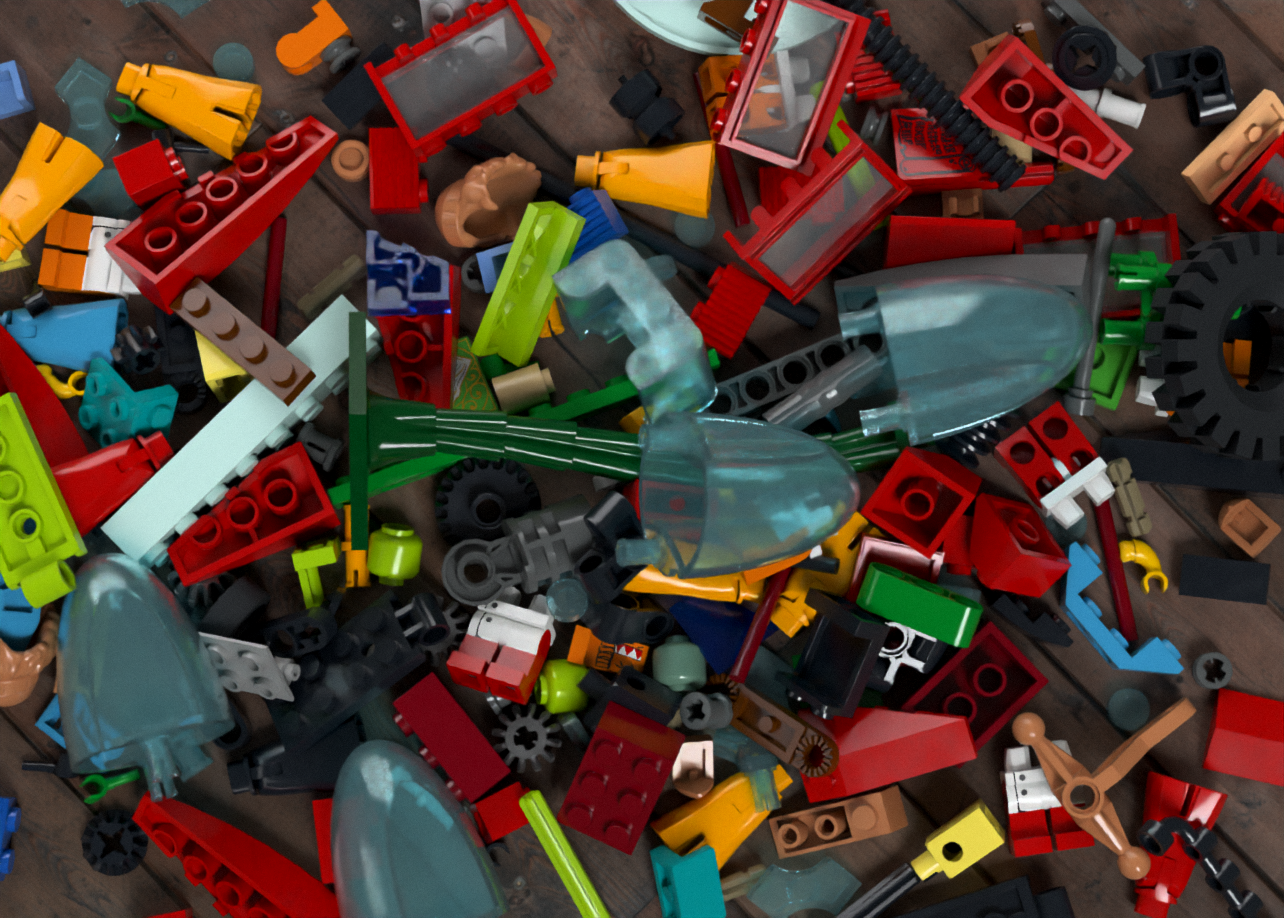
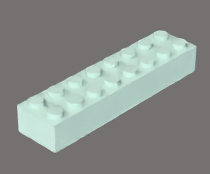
M342 294L286 348L312 369L316 375L289 407L255 379L252 380L100 527L135 564L151 568L154 564L157 567L165 564L170 559L167 548L202 515H206L213 507L218 505L225 498L224 495L243 478L249 476L254 471L253 468L273 449L278 452L288 445L294 438V434L291 431L302 421L305 423L311 422L323 410L324 406L321 402L331 392L338 395L349 385V312L359 311ZM367 319L366 366L371 364L381 354L382 349L379 346L384 342L377 329Z

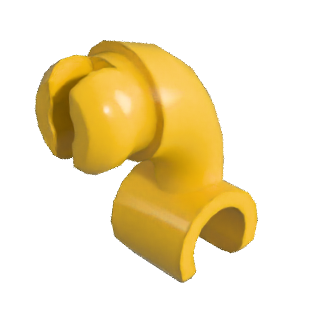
M41 364L36 366L58 399L71 398L76 395L83 397L84 390L78 391L76 384L79 379L85 378L88 373L76 371L71 374L68 383H63L52 374V369L49 365Z
M1140 540L1121 541L1119 549L1122 562L1133 561L1142 565L1147 571V575L1142 578L1140 583L1141 591L1146 595L1149 593L1148 579L1152 577L1159 580L1161 585L1160 591L1164 593L1168 587V579L1162 573L1160 560L1154 550Z

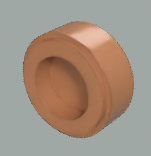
M346 140L338 144L331 157V163L336 174L347 182H358L365 179L369 175L368 147L357 140Z

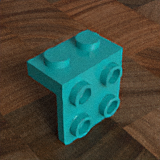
M102 357L91 360L89 372L86 376L83 400L78 412L79 421L82 427L91 434L102 448L130 438H135L136 440L138 435L146 438L158 430L161 431L167 441L179 394L170 384L134 392Z

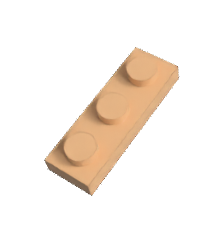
M1264 89L1181 173L1201 202L1210 205L1284 131V106L1273 91Z

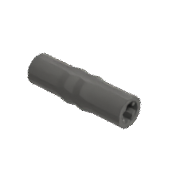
M863 344L832 367L821 371L813 380L804 383L796 392L765 412L762 417L779 442L786 441L814 421L826 416L833 408L842 405L851 395L884 373L883 369L870 349Z

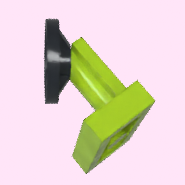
M339 535L300 543L292 553L295 571H298L306 609L322 607L333 616L338 609L346 588L338 586L335 591L324 597L317 566L337 562L342 552Z

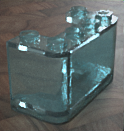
M620 239L609 240L551 276L569 327L580 341L587 337L586 334L601 335L609 344L623 334H626L637 348L629 355L626 361V372L638 391L645 412L643 417L645 426L655 439L661 438L714 402L717 396V385L700 330L627 241Z

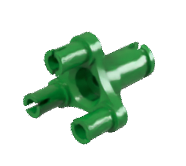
M1138 250L1137 254H1111L1108 277H1114V279L1118 280V282H1114V289L1116 291H1140V318L1137 321L1102 318L1099 327V342L1101 345L1135 346L1137 350H1154L1156 344L1144 343L1146 322H1163L1164 315L1150 306L1157 288H1174L1164 276L1172 265L1170 263H1159L1155 252ZM1242 307L1233 314L1231 319H1238Z

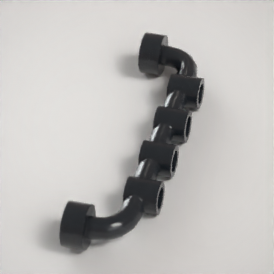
M1170 816L1161 819L1159 822L1152 819L1147 820L1136 833L1138 842L1146 851L1155 856H1163L1174 843L1171 833H1177L1184 842L1182 848L1185 854L1198 862L1206 872V883L1214 891L1220 893L1229 904V915L1232 918H1259L1256 914L1263 907L1262 900L1250 890L1244 889L1242 892L1238 890L1234 882L1241 875V872L1232 861L1226 858H1221L1218 861L1211 851L1218 844V840L1209 829L1199 826L1195 830L1186 819Z

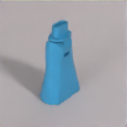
M124 298L54 305L52 310L36 319L30 316L26 308L13 311L6 310L3 315H0V324L32 361L58 365L88 373L91 360L102 357L119 376L123 372L111 355L110 350L117 347L115 335L128 327L129 312Z

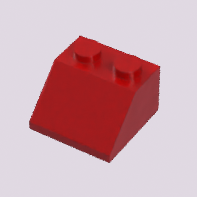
M906 446L866 502L860 514L930 560L975 498L982 478L947 455Z
M981 493L976 498L969 557L978 570L977 577L990 589H999L1013 592L1017 595L1023 594L1040 598L1072 566L1032 505Z

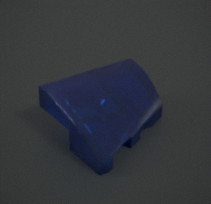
M374 230L366 231L367 311L369 316L452 314L449 262L433 255L423 256L418 253L416 248L405 243L402 246L396 245L380 238L379 232Z
M685 596L668 609L691 642L699 647L700 652L717 675L735 663L755 615V612L735 602L715 601ZM771 620L761 643L780 629Z

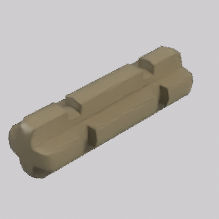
M351 255L342 263L344 267L341 270L336 268L312 288L315 292L311 296L307 293L298 300L297 306L306 318L314 320L323 312L322 307L325 304L329 307L341 294L343 295L353 286L351 282L354 279L358 282L368 274L367 266L357 255Z
M1118 458L1108 462L1106 473L1110 482H1114V494L1122 515L1128 519L1125 523L1129 534L1136 537L1150 532L1152 523L1148 513L1143 512L1145 504L1134 477H1130L1132 469L1129 461L1126 458Z
M764 864L752 866L745 873L739 871L720 878L724 902L749 893V889L753 887L757 890L771 883Z

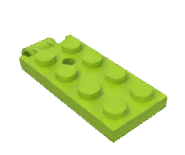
M9 392L0 397V572L8 588L11 590L21 588L30 605L39 609L77 588L75 576L64 560L73 555L83 556L88 551L16 393ZM32 518L36 523V529L29 535L24 530V523L27 519Z

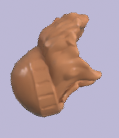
M511 153L505 158L495 157L480 165L473 166L465 178L459 179L441 191L435 205V220L443 238L452 246L460 248H485L496 244L513 242L529 203H533L532 200L536 197L541 186L542 175L539 170H535L536 165L518 157L515 153Z
M48 603L41 607L39 624L25 651L12 650L0 638V707L14 706L27 699L39 679L40 672L61 651L62 623L53 604Z

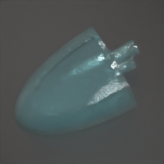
M954 274L880 284L875 286L878 301L874 303L875 307L838 314L843 340L879 331L881 335H885L899 399H896L897 404L859 411L864 437L867 438L871 435L903 429V433L907 432L910 446L967 431L999 418L1036 399L1054 387L1074 369L1085 355L1093 336V320L1084 304L1075 296L1041 281L1006 275Z
M664 412L655 420L653 425L642 424L638 435L640 449H643L639 473V508L645 539H619L616 545V559L621 567L653 564L665 577H674L677 574L679 579L728 575L771 565L811 550L839 532L850 521L858 508L861 499V484L856 471L845 457L828 444L804 432L745 417L702 412Z
M114 552L94 555L74 575L77 588L65 595L58 625L56 647L58 704L70 768L74 773L89 774L138 765L144 769L151 802L163 800L159 783L163 784L166 798L169 799L178 795L173 778L178 776L179 772L176 769L173 755L184 749L205 744L226 734L235 727V721L227 695L205 643L172 591L151 569L128 555Z
M375 739L358 745L346 758L339 772L331 809L330 853L340 918H497L510 910L501 880L476 827L443 779L421 757L396 742Z

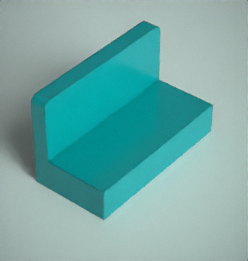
M664 844L650 851L663 918L726 917L714 848L705 845L683 857Z

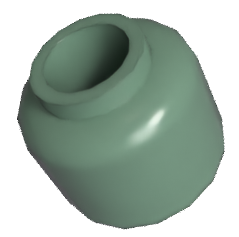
M681 635L667 637L665 644L655 648L651 656L653 680L678 693L683 699L686 695L697 692L706 683L705 652L700 645L690 642L689 637Z

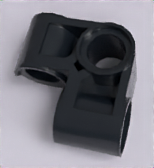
M1203 45L1183 50L1161 51L1142 58V62L1146 66L1144 72L1150 99H1163L1186 92L1188 114L1193 128L1230 122L1236 119V103L1229 83L1225 58L1218 48L1211 45ZM1198 59L1208 61L1213 68V74L1209 76L1199 74L1195 69L1194 61Z
M613 490L604 496L584 516V522L593 536L592 540L594 543L590 546L591 549L578 560L573 569L574 575L593 604H605L615 599L622 589L650 564L654 555L653 543L638 520L634 507L624 496Z
M577 578L571 579L567 585L566 601L568 607L589 627L596 638L611 645H622L624 643L654 644L665 639L673 629V616L650 593L631 592L622 589L621 593L612 601L605 604H593Z
M872 614L888 626L897 627L898 630L894 636L885 639L866 687L883 694L886 693L894 682L901 662L925 674L932 675L935 673L948 643L877 614Z

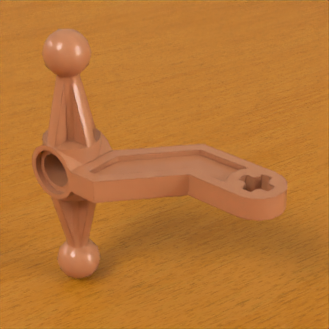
M1187 697L1181 698L1120 744L1092 774L1083 764L1045 737V723L1040 716L1032 712L1018 715L1013 722L1012 733L1020 744L1033 747L1050 790L1080 828L1117 854V866L1125 878L1139 880L1145 877L1150 870L1151 859L1144 849L1129 844L1114 805L1105 791L1121 780L1149 749L1187 721L1197 709ZM1078 785H1087L1092 790V799L1084 807L1074 806L1070 801L1071 791Z

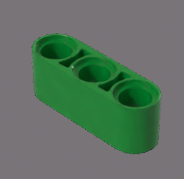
M878 562L870 563L856 599V603L869 612L961 648L969 647L984 610L980 603L968 597Z

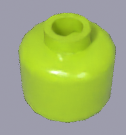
M397 523L382 524L381 529L374 531L370 535L367 556L368 570L379 576L381 584L390 586L403 585L404 579L413 578L419 573L423 546L422 539L414 534V528L411 526Z
M567 659L546 661L534 685L537 704H543L544 708L553 714L583 711L588 706L590 697L576 685L588 670L586 665L568 662Z

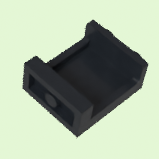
M810 587L804 603L819 612L795 671L793 673L777 671L774 679L786 687L785 693L788 696L809 703L811 705L810 711L821 718L833 720L834 716L853 718L888 635L890 626L841 594Z

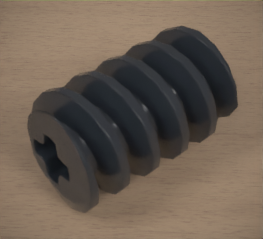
M989 384L991 387L990 392L979 388L975 390L981 401L979 405L968 400L964 403L970 413L968 417L955 413L954 418L960 426L958 429L947 425L943 427L949 438L947 442L936 437L934 438L935 446L941 454L949 456L964 467L976 469L980 465L976 454L987 456L991 452L986 441L998 444L1001 441V436L997 429L1008 432L1012 428V424L1007 416L1019 419L1023 415L1022 410L1007 395L992 384Z

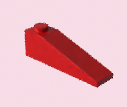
M1010 34L979 65L958 97L988 127L1103 180L1133 151L1018 37Z
M372 264L371 306L381 330L384 349L391 363L400 399L433 403L436 408L453 409L461 310V267L455 265Z
M301 441L263 458L253 468L254 471L237 487L233 486L218 505L207 515H202L167 548V552L184 587L303 543L341 524Z
M857 706L853 718L834 716L833 720H828L810 711L811 707L798 710V717L830 737L836 743L839 750L838 766L829 776L808 777L800 771L810 803L850 796L978 757L966 716L926 711L908 713L889 710V707L875 706L874 708ZM818 744L812 748L810 754L811 762L815 767L822 766L821 763L825 762L823 758H826L823 755L825 751H822V747H819Z

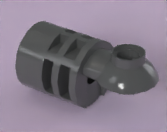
M577 494L545 505L542 510L525 512L522 517L504 519L501 524L503 538L491 542L481 539L463 540L453 546L444 557L441 569L443 584L449 594L460 603L479 606L489 604L499 598L505 588L517 584L521 585L526 594L536 592L538 587L542 585H556L560 583L562 578H576L573 571L575 564L591 549L590 546L594 543L592 540L593 536L584 522V516L592 509L583 494ZM469 565L479 566L485 573V580L481 583L468 581L464 576V568Z

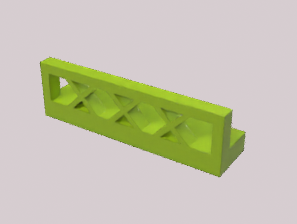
M555 201L528 204L470 352L479 357L498 353L499 356L518 367L528 365L586 222L585 218Z

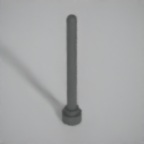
M1104 218L1099 224L1090 279L1089 350H1079L1073 386H1069L1068 393H1063L1062 407L1067 413L1092 416L1094 414L1096 398L1092 397L1093 389L1090 388L1116 230V223L1111 218Z

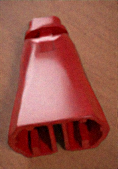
M158 430L146 438L138 435L136 440L135 438L123 440L78 459L50 468L81 538L111 512L133 497L161 469V466L167 464L175 454L161 431Z
M1148 771L1142 826L1150 819L1159 822L1165 817L1178 816L1186 819L1195 830L1202 826L1211 831L1226 803L1228 794ZM1171 833L1174 843L1163 856H1155L1146 851L1151 859V867L1145 877L1135 880V886L1138 887H1134V892L1138 893L1134 912L1152 918H1166L1170 904L1176 905L1178 900L1175 898L1179 899L1186 888L1196 861L1185 854L1182 848L1184 842L1177 833Z

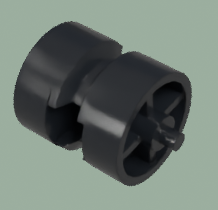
M649 69L639 72L629 80L625 75H622L618 79L622 86L612 96L609 105L621 118H634L632 125L634 134L646 147L665 136L670 141L673 140L676 134L672 130L685 115L684 109L674 98L660 97L662 91L661 83Z

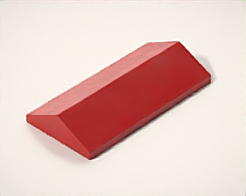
M1224 688L1217 689L1201 768L1284 787V702Z

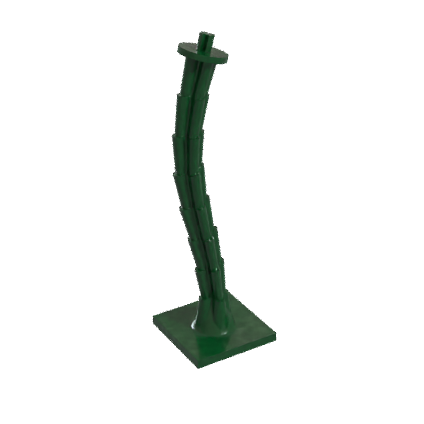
M349 312L351 551L369 550V473L388 463L434 456L435 452L499 462L500 458L563 472L565 469H570L625 483H630L631 480L642 479L707 488L766 490V487L832 482L838 476L889 469L906 446L922 449L935 446V441L930 423L909 428L904 427L897 400L887 402L889 419L832 435L831 432L771 444H769V441L708 445L705 441L644 438L643 434L577 427V422L511 416L507 415V411L436 408L433 403L386 397L371 391L367 386L366 312Z

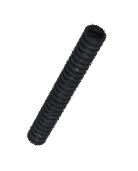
M820 0L871 20L863 41L865 47L863 51L874 56L872 61L875 64L880 62L883 65L881 70L884 73L889 71L892 74L890 79L893 82L897 80L901 84L899 86L901 91L906 89L910 93L908 96L910 100L915 98L919 102L917 107L920 110L925 108L928 111L926 116L929 119L933 117L937 121L935 123L937 128L942 126L946 130L944 132L946 137L951 135L955 139L952 142L955 146L960 144L963 148L961 153L964 156L969 154L972 157L970 162L973 165L978 163L981 166L979 171L982 174L987 172L990 175L988 180L991 183L995 181L999 185L997 188L999 192L1009 189L1026 172L1027 166L1024 163L1019 165L1016 162L1018 157L1015 154L1011 156L1007 152L1009 147L1007 145L1002 147L998 143L1000 138L998 136L993 138L989 134L991 129L988 126L984 129L980 124L982 120L980 118L975 119L971 115L973 112L970 109L966 110L962 106L964 103L960 99L957 101L953 97L956 93L945 88L947 83L944 80L939 82L936 79L938 74L935 71L930 73L927 70L929 65L926 62L921 64L918 60L920 55L918 53L912 54L909 51L911 46L908 43L903 45L900 42L902 37L899 34L894 36L891 33L893 28L890 25L886 27L882 23L884 18L882 16L877 18L873 14L875 9L873 7L867 8L864 5L866 0ZM838 19L837 25L839 27L846 26L847 22Z

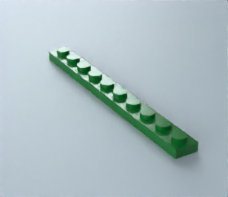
M698 347L681 355L682 361L667 366L666 361H659L643 368V375L630 380L627 375L612 378L604 383L606 388L600 391L590 393L589 389H583L566 396L567 403L552 408L551 403L533 407L527 411L528 417L579 422L669 389L685 379L691 381L720 370V362L715 349L705 352L704 347ZM435 452L434 456L411 459L400 464L398 462L388 463L375 469V473L368 475V498L448 470L471 457ZM347 475L335 481L336 487L327 490L332 505L336 509L343 508V505H350V475Z

